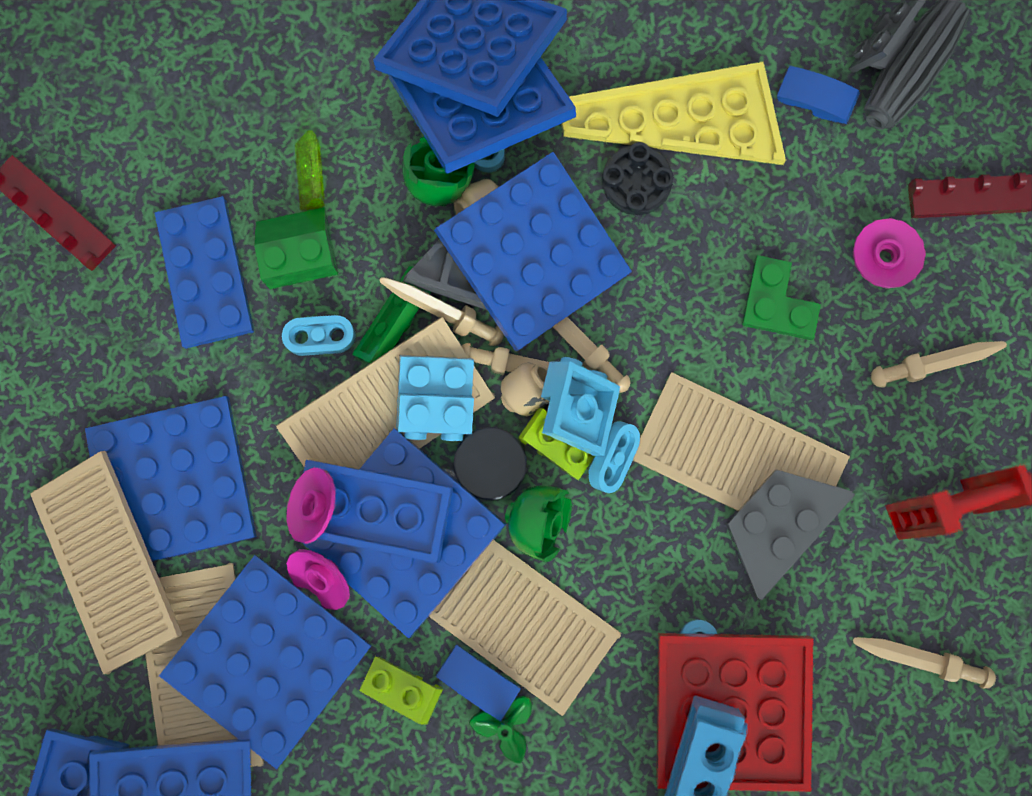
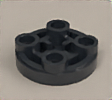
M636 142L631 146L618 150L609 158L603 171L602 187L608 201L619 211L630 215H645L657 210L667 200L674 176L668 161L661 153L650 148L645 143Z
M485 427L473 431L472 434H468L460 442L455 452L454 472L458 482L476 498L481 500L495 501L508 497L519 488L526 474L527 459L523 446L514 435L500 428Z

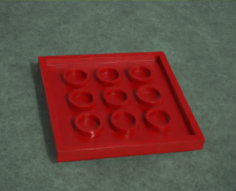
M658 633L657 788H667L695 695L738 708L745 718L744 722L747 723L746 738L741 746L735 775L728 790L811 792L813 638L811 636ZM721 743L711 744L707 747L706 752L716 751ZM700 782L696 785L695 789L704 788L709 782Z

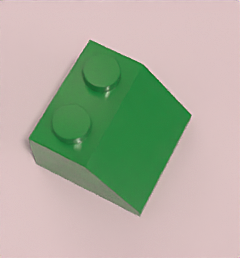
M325 207L256 222L254 246L261 280L269 289L339 275Z

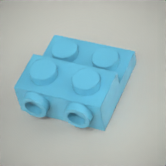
M400 355L396 416L398 432H405L404 437L411 440H425L427 433H441V439L446 441H462L463 434H472L474 359Z
M562 357L560 361L549 362L541 397L550 401L542 433L593 456H604L620 386L607 380L608 376L603 372L583 368V363L577 359Z

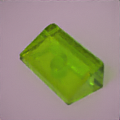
M309 130L295 144L300 210L318 209L326 206L321 146L316 133L313 130Z

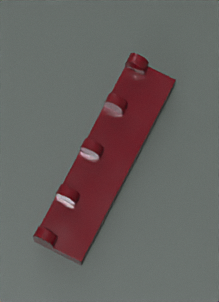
M12 155L0 167V191L60 245L75 256L85 267L93 271L116 247L111 240L15 156Z
M1018 172L1010 176L991 177L990 174H983L975 178L955 179L954 176H948L940 180L914 178L908 184L911 218L1032 212V174L1027 175L1025 172Z

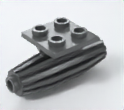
M912 0L908 3L903 1L891 13L884 12L876 19L871 27L874 31L869 40L865 39L852 54L855 60L848 68L853 73L867 66L882 69L864 107V114L869 125L879 130L893 128L923 98L954 53L970 17V10L965 6L964 2L959 0H938L915 23L914 17L926 0Z

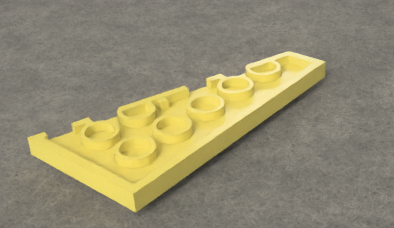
M764 62L570 96V100L576 107V117L561 124L564 137L624 145L642 142L655 149L783 165L786 161Z

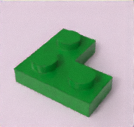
M757 255L754 261L742 326L813 340L815 338L821 304L786 297L792 262Z

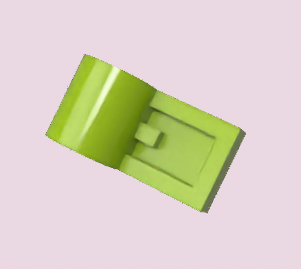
M539 408L518 439L526 445L528 443L538 450L537 453L547 458L574 479L579 480L595 456L542 433L547 411Z
M375 656L359 691L416 723L426 725L443 688L437 684L435 686L422 681L423 677L412 674L381 657Z

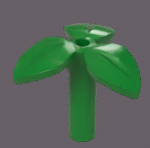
M526 696L516 697L505 713V719L501 721L483 710L475 714L469 720V724L477 734L484 737H491L497 733L498 738L501 740L499 747L502 753L510 761L520 764L526 753L525 736L513 728L514 725L523 724L529 720L532 711L531 699Z

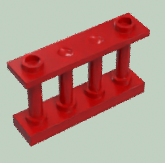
M1025 464L961 479L964 491L951 496L948 490L900 500L885 505L898 540L948 535L962 530L959 520H961L963 514L973 512L974 515L1032 506V473L1027 471Z

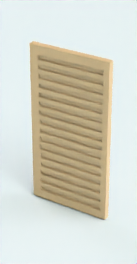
M440 317L276 425L304 467L306 460H313L360 469L394 428L397 429L396 416L400 355L469 358L443 317ZM475 366L473 369L472 397L474 398L473 413L495 399L494 393L489 390ZM427 433L425 440H409L418 448H421L441 435V433Z
M671 372L640 437V444L633 461L738 511L775 470L837 486L850 456Z
M100 451L30 493L103 675L110 674L113 670L182 635L106 451Z
M495 540L490 543L429 616L562 716L614 642L621 636L619 631Z
M233 563L159 578L182 635L145 654L158 746L237 739L159 677L168 663L235 581L236 575ZM250 749L251 767L263 766L264 759Z

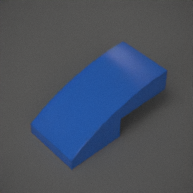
M789 66L777 94V99L786 105L812 110L813 115L821 119L847 124L860 93L856 88L831 77Z
M457 644L436 674V677L499 721L502 720L521 690L518 685L490 668L486 663Z

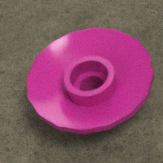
M891 218L876 220L865 226L855 239L853 248L855 266L862 277L875 286L887 289L902 287L913 281L922 270L926 256L923 240L917 231L904 221ZM881 251H887L891 254L890 262H884L880 258Z
M314 467L305 471L296 481L291 491L287 505L286 521L289 533L295 541L305 544L315 541L325 531L331 520L335 505V487L332 477L326 470Z
M299 549L289 556L287 569L294 585L314 593L325 609L337 610L347 604L350 598L349 586L333 561L316 552Z

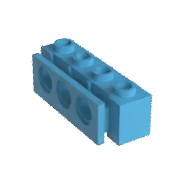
M694 695L664 796H727L730 783L735 775L737 759L741 746L745 741L748 727L747 723L744 722V716L738 708ZM721 743L716 751L706 752L707 747L711 744ZM703 781L709 782L706 787L695 789L698 783Z

